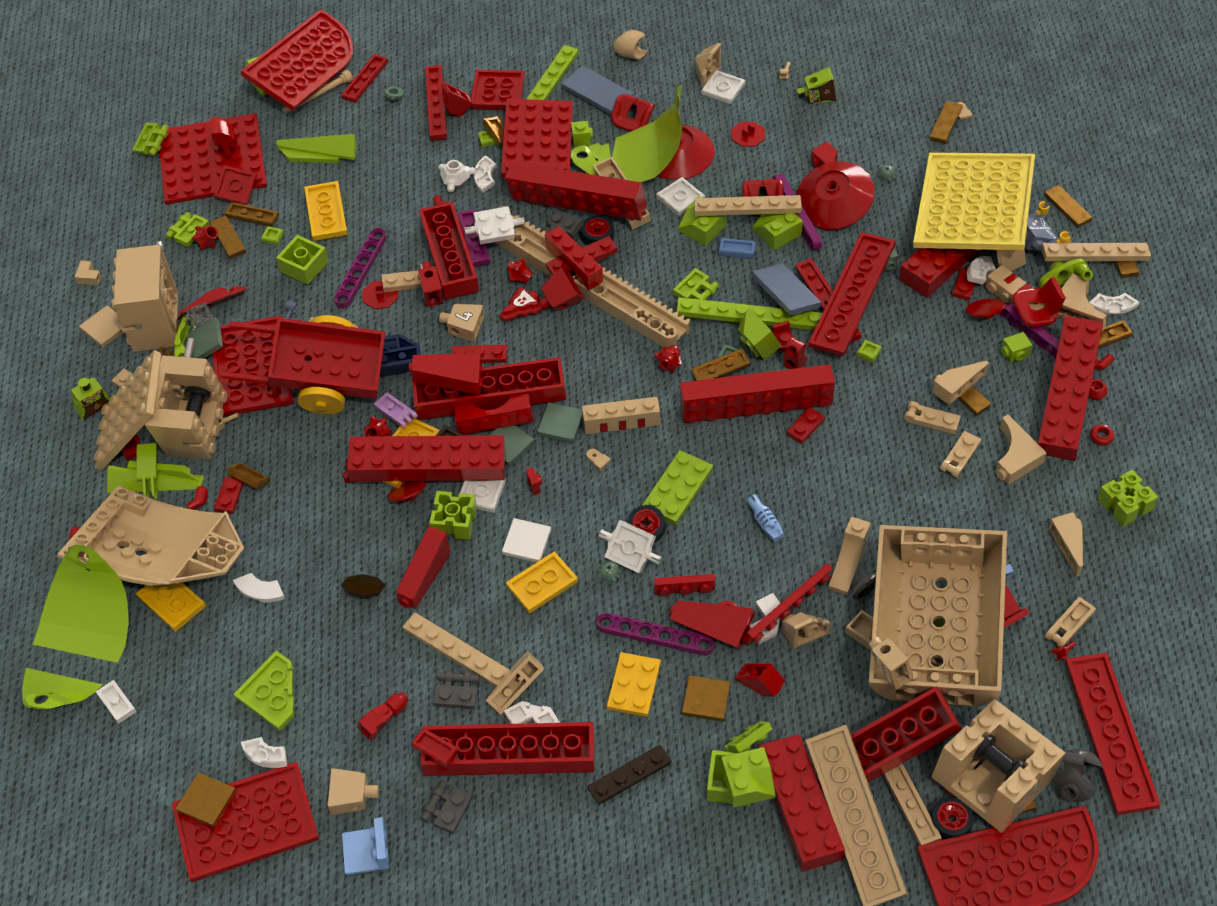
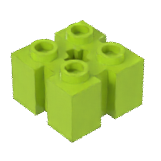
M1133 469L1121 475L1118 482L1112 480L1103 485L1098 496V500L1107 510L1111 508L1114 510L1113 517L1123 527L1136 520L1138 513L1143 516L1154 510L1158 500V496L1149 486L1143 487L1141 485L1143 480Z
M436 491L434 500L435 511L432 510L429 525L446 532L447 537L448 534H454L455 539L471 540L472 520H475L477 511L475 494L460 493L459 497H453L452 492Z

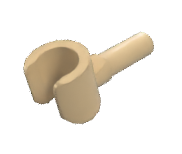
M790 62L786 63L785 69L779 70L780 79H788Z
M238 413L222 418L218 423L220 430L225 427V423L238 418Z

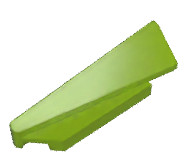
M354 134L276 141L278 151L282 152L289 162L339 163L340 158L355 160L357 152Z
M129 461L127 468L108 465L107 493H112L118 485L134 492H143V482L137 481V461ZM157 463L158 479H156L158 491L190 490L202 486L204 476L191 474L190 468L187 466ZM148 480L149 491H151V480Z

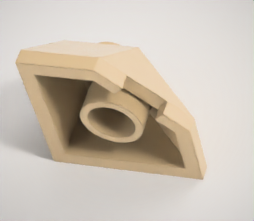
M721 43L704 49L695 58L696 73L702 87L706 85L713 73L721 68Z
M800 612L796 615H789L782 620L781 630L792 648L795 649L829 634L830 622L829 620Z

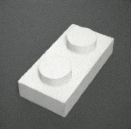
M114 680L96 691L98 697L118 724L136 713L135 708Z

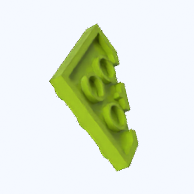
M275 651L233 695L235 699L278 731H281L294 717L293 665L288 658Z

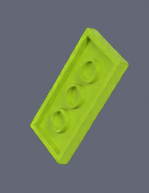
M679 450L643 505L655 506L660 509L665 521L677 525L713 471V465Z

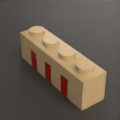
M1003 265L987 276L985 285L990 293L997 295L1005 304L1009 303L1013 306L1012 297L1015 292L1033 289V287ZM1042 303L1029 304L1033 310L1045 307Z
M657 397L582 406L585 434L660 425V409Z

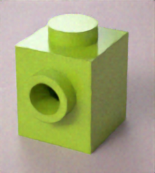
M588 121L571 122L574 148L582 145L590 146L593 130L592 127L589 128Z
M1021 332L1003 339L1001 353L1003 357H1007L1010 363L1022 361L1030 356L1032 344L1025 333Z

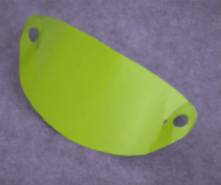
M677 84L675 85V102L659 118L641 128L616 137L612 157L627 180L644 182L655 178L664 170L675 155L682 136L679 111L682 84L678 88ZM596 143L587 147L585 145L578 146L571 150L570 157L574 164L588 174L596 175L593 165L611 157L609 143L604 145ZM584 152L588 156L586 158H578L577 154Z
M73 545L67 551L52 581L33 645L118 663L124 651L128 633L129 617L126 592L120 577L95 550L83 545ZM81 551L87 553L89 557L88 563H83L79 559ZM26 668L22 699L25 707L47 710L83 701L94 694L103 684ZM37 697H48V699L42 704L35 703V699Z

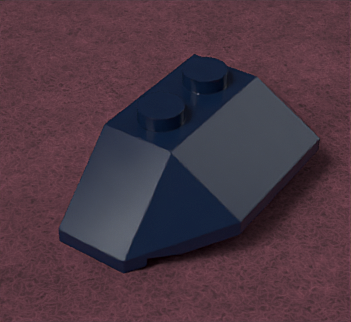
M400 334L385 336L380 377L408 372L409 363H412L413 355H421L419 344Z

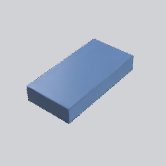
M721 238L719 255L754 259L756 241Z

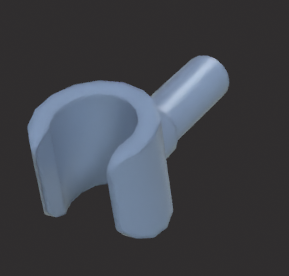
M291 300L285 304V309L288 311L285 318L290 319L292 314H295L298 310L296 303Z

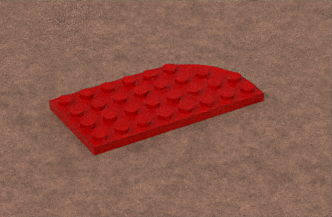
M320 9L242 69L240 75L294 111L348 66L353 53V42L346 28L334 17Z
M1080 806L1011 823L1002 833L994 827L917 846V852L937 906H1055L1070 900L1088 884L1097 865L1099 846L1097 833L1086 806Z

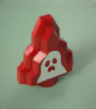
M521 287L513 293V297L509 299V305L503 308L499 316L503 321H508L518 316L535 315L542 311L539 305L540 298L534 290L528 292Z

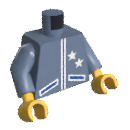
M1045 201L1039 203L1037 211L1033 210L1028 215L1025 248L1027 250L1042 253L1041 247L1043 243H1070L1071 237H1068L1067 231L1061 232L1060 239H1058L1044 218L1039 217V215H1047L1050 206L1043 208L1046 203Z

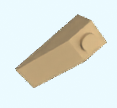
M982 361L947 370L942 375L939 374L933 380L932 393L950 405L986 375L989 362Z
M1071 512L1052 518L1049 531L1075 576H1080L1083 567V526L1080 519L1076 518L1075 514Z
M527 651L512 666L486 701L498 713L502 714L544 670L543 664Z

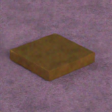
M689 675L682 715L724 722L730 682Z
M198 772L177 805L176 811L215 828L235 795L236 789Z

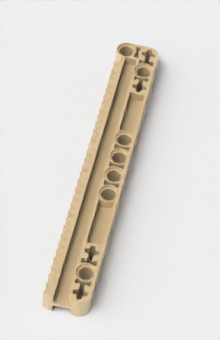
M519 215L512 216L513 219L520 218ZM528 221L523 225L514 226V239L494 242L516 257L525 259L526 263L550 278L552 277L546 268V262L556 258L546 249V231L541 232V228L536 229L535 225L530 226ZM603 267V283L591 290H588L578 281L575 271L571 272L584 299L662 347L677 346L678 340L683 335H689V318L684 320V315L679 316V312L673 313L672 308L667 310V305L662 306L661 301L656 303V298L650 299L649 294L645 296V292H639L638 287L633 289V284L628 285V281L622 282L621 277L617 279V275H611L610 270L606 272L605 267Z

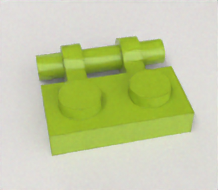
M146 122L132 151L135 154L148 155L149 153L151 156H155L161 149L163 139H166L169 127L163 124L161 128L158 123Z
M186 212L177 219L178 222L175 225H171L168 228L165 237L169 240L174 237L175 242L189 248L195 241L192 240L196 233L195 227L197 225L206 227V225L210 224L207 219L196 214L192 216L189 212Z
M695 268L673 289V294L681 298L706 300L709 296L716 293L719 284L716 281L709 284V276ZM701 289L705 290L702 294L698 293Z
M764 721L748 726L742 734L731 738L729 743L724 746V750L734 753L748 751L751 749V744L764 740L768 736L767 733L773 728L769 722Z

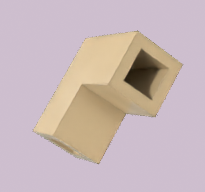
M80 261L74 277L77 284L99 285L101 275L99 270H93L94 267L91 261Z

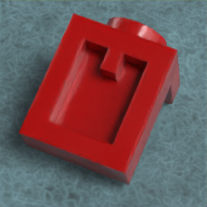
M789 321L779 322L772 326V333L781 345L778 349L780 353L785 352L788 341L794 338L790 331Z

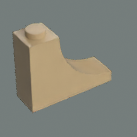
M1072 274L1061 288L1066 299L1057 315L1061 318L1070 316L1103 322V332L1106 328V314L1098 311L1089 303L1086 297L1089 292V280H1084L1081 276Z
M1006 415L1001 420L1000 429L1007 438L1009 451L998 461L995 472L1001 481L1004 480L1009 485L1043 464L1046 452L1009 415Z
M851 516L844 533L841 551L828 589L848 595L867 549L870 522Z

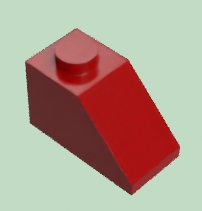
M446 82L442 83V96L446 111L452 116L461 117L473 104L466 92Z
M745 663L734 678L761 696L777 695L785 683L784 678L772 664Z

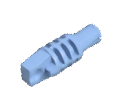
M756 494L752 495L754 500L750 496L747 499V503L754 511V518L763 531L774 542L784 537L783 530L769 507L764 506Z

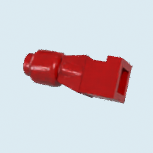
M403 692L399 694L394 693L384 704L371 709L370 712L358 721V729L370 741H373L377 737V732L383 729L393 716H397L407 707L408 697Z

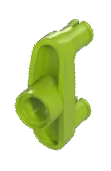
M1078 258L1066 263L1057 261L1050 266V271L1040 278L1039 286L1043 287L1052 277H1055L1059 286L1067 282L1072 274L1080 275L1084 280H1090L1093 277V273L1083 259Z

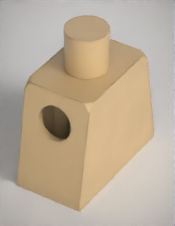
M331 769L328 809L331 815L365 810L367 798H379V785H368L366 774Z

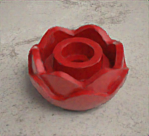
M1092 379L1088 398L1102 400L1108 394L1107 385L1101 380Z

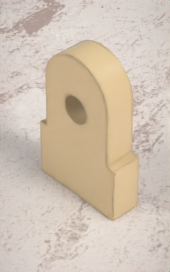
M958 102L962 104V110L958 117L959 120L971 118L972 113L968 110L967 106L962 102Z
M589 449L586 453L587 459L600 471L611 462V458L596 449Z

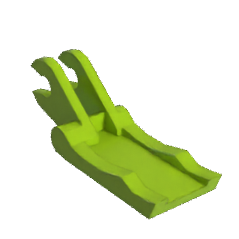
M188 316L182 317L174 340L176 357H184V343L191 328L187 323Z
M157 443L137 445V481L143 482V495L149 497L148 480H151L152 497L157 499Z

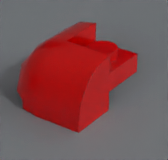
M214 116V118H210L211 134L215 146L222 145L225 157L232 156L231 149L234 148L233 143H237L232 125L222 117Z

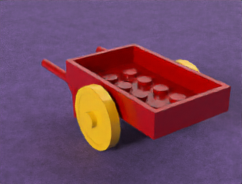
M331 315L317 316L311 319L310 322L277 317L276 327L230 321L229 328L274 335L269 372L267 377L221 371L220 378L265 384L271 387L274 397L279 395V388L302 389L298 394L297 402L299 406L317 414H337L343 411L346 402L343 395L377 399L385 331L355 328L354 324L350 321Z

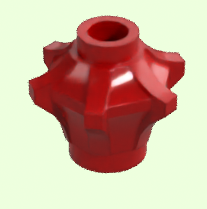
M197 225L195 227L196 233L192 240H196L201 250L205 247L215 248L218 230L211 225H206V227Z
M523 258L519 261H511L506 268L509 271L510 282L518 281L527 284L534 273L527 267Z
M675 345L664 346L661 352L654 355L658 359V367L660 369H668L671 373H674L677 366H682V361L680 360L681 350Z
M374 416L370 417V423L364 427L365 436H388L392 434V430H389L387 426V419L383 418L381 420L376 419Z

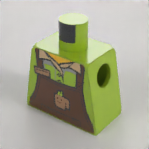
M830 67L806 76L804 78L806 87L796 89L798 98L808 97L810 104L837 101L834 78Z
M81 378L78 381V386L71 390L73 408L83 421L101 411L103 405L110 401V397L95 378Z

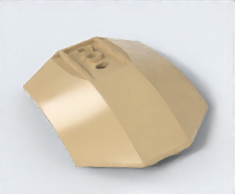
M118 485L60 550L57 557L63 559L69 548L73 545L87 546L95 550L117 573L121 580L144 585H165L226 575L244 551V547L226 511L224 513H215L173 506ZM81 551L79 559L83 563H88L89 557L87 553ZM144 551L146 554L138 556L136 552Z

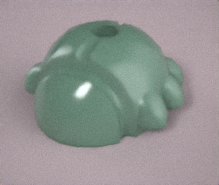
M397 86L388 87L384 93V96L390 101H398L404 95L402 88Z
M891 165L880 167L876 175L881 180L892 182L898 176L895 168Z
M608 561L600 565V568L597 570L599 573L597 577L615 583L616 579L620 578L619 574L622 571L617 563Z

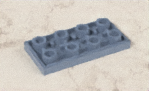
M583 65L562 83L563 89L610 115L615 100L619 95L627 94L634 97L631 91Z
M783 263L752 271V277L790 316L821 307V301Z

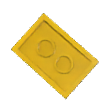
M554 551L507 581L506 587L530 614L578 583V578Z
M182 582L165 585H145L136 593L137 598L174 632L178 631L206 607L205 602Z
M620 652L607 703V710L648 717L661 660Z

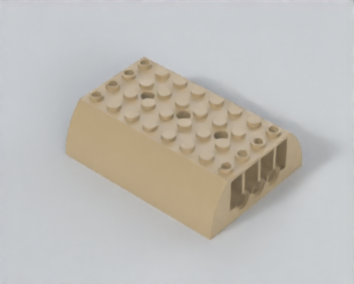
M880 525L872 639L880 637L884 641L890 638L909 659L914 679L895 690L876 665L871 651L869 685L876 693L891 701L909 702L937 686L949 705L975 707L991 703L1000 696L1002 685L1007 531ZM943 580L947 583V586L945 588H938L935 583ZM936 619H942L945 621V625L936 627L933 622ZM934 658H940L943 664L935 667L931 664V661Z

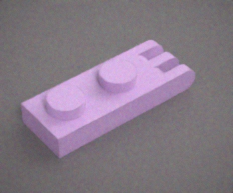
M388 392L374 403L378 411L403 429L407 426L404 421L408 424L412 422L410 416L414 419L418 417L412 409Z

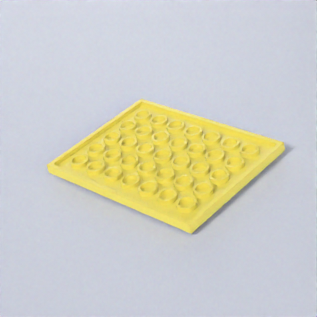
M929 153L913 241L914 248L1024 250L1035 154Z

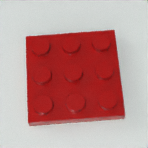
M476 69L471 96L473 103L471 109L506 110V99H522L525 71Z

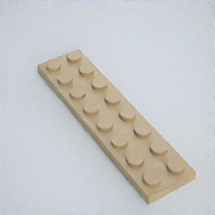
M843 725L807 739V746L830 812L844 845L845 855L863 906H878L908 895L848 726Z

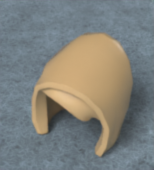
M632 29L624 32L613 43L615 52L624 58L641 59L648 52V50L638 47L639 40L644 38L645 34Z

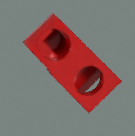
M791 338L785 347L783 366L788 369L802 368L807 362V356L805 355L806 344Z

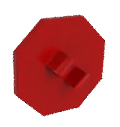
M740 122L731 129L732 141L741 147L757 146L765 140V128L756 122Z
M382 280L371 282L362 291L363 303L373 309L388 308L399 298L398 291L384 292Z
M981 299L970 303L966 313L972 317H985V320L993 318V315L1001 313L1005 303L999 299Z
M423 481L407 482L399 488H394L387 494V498L391 502L402 500L403 503L411 498L413 502L417 498V494L427 487L426 483Z

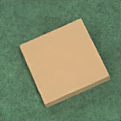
M108 305L79 326L81 331L102 348L123 334L122 323L118 322L116 312Z

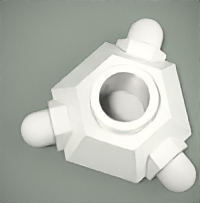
M451 160L447 164H440L438 166L443 183L447 186V191L450 193L454 192L455 187H460L466 182L470 175L476 173L474 167L465 166L457 160Z

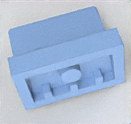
M383 817L374 818V827H371V829L342 834L346 875L390 869L387 834Z

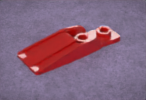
M235 286L229 289L230 292L223 287L211 290L181 310L177 320L245 293L246 288L245 286L241 288Z

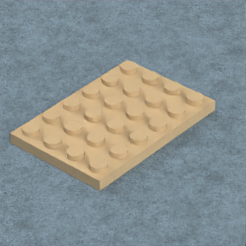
M154 350L150 356H146L143 364L137 366L134 374L129 376L126 383L119 387L118 392L111 396L110 401L103 405L101 409V415L103 416L98 428L100 435L96 441L98 450L94 455V460L96 461L95 469L103 470L153 416L161 359L160 352Z

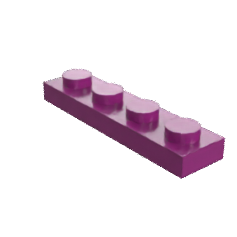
M475 209L458 212V218L473 266L477 267L490 264V258L486 245H480V240L476 233L465 234L464 227L475 226Z

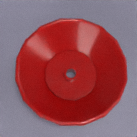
M682 124V136L678 149L669 164L657 177L670 180H678L681 177L689 179L704 172L711 165L715 155L712 140L705 132L698 128Z
M846 161L829 162L814 168L800 183L796 195H801V205L813 226L824 230L842 229L855 224L867 214L874 201L875 186L870 175L859 165Z

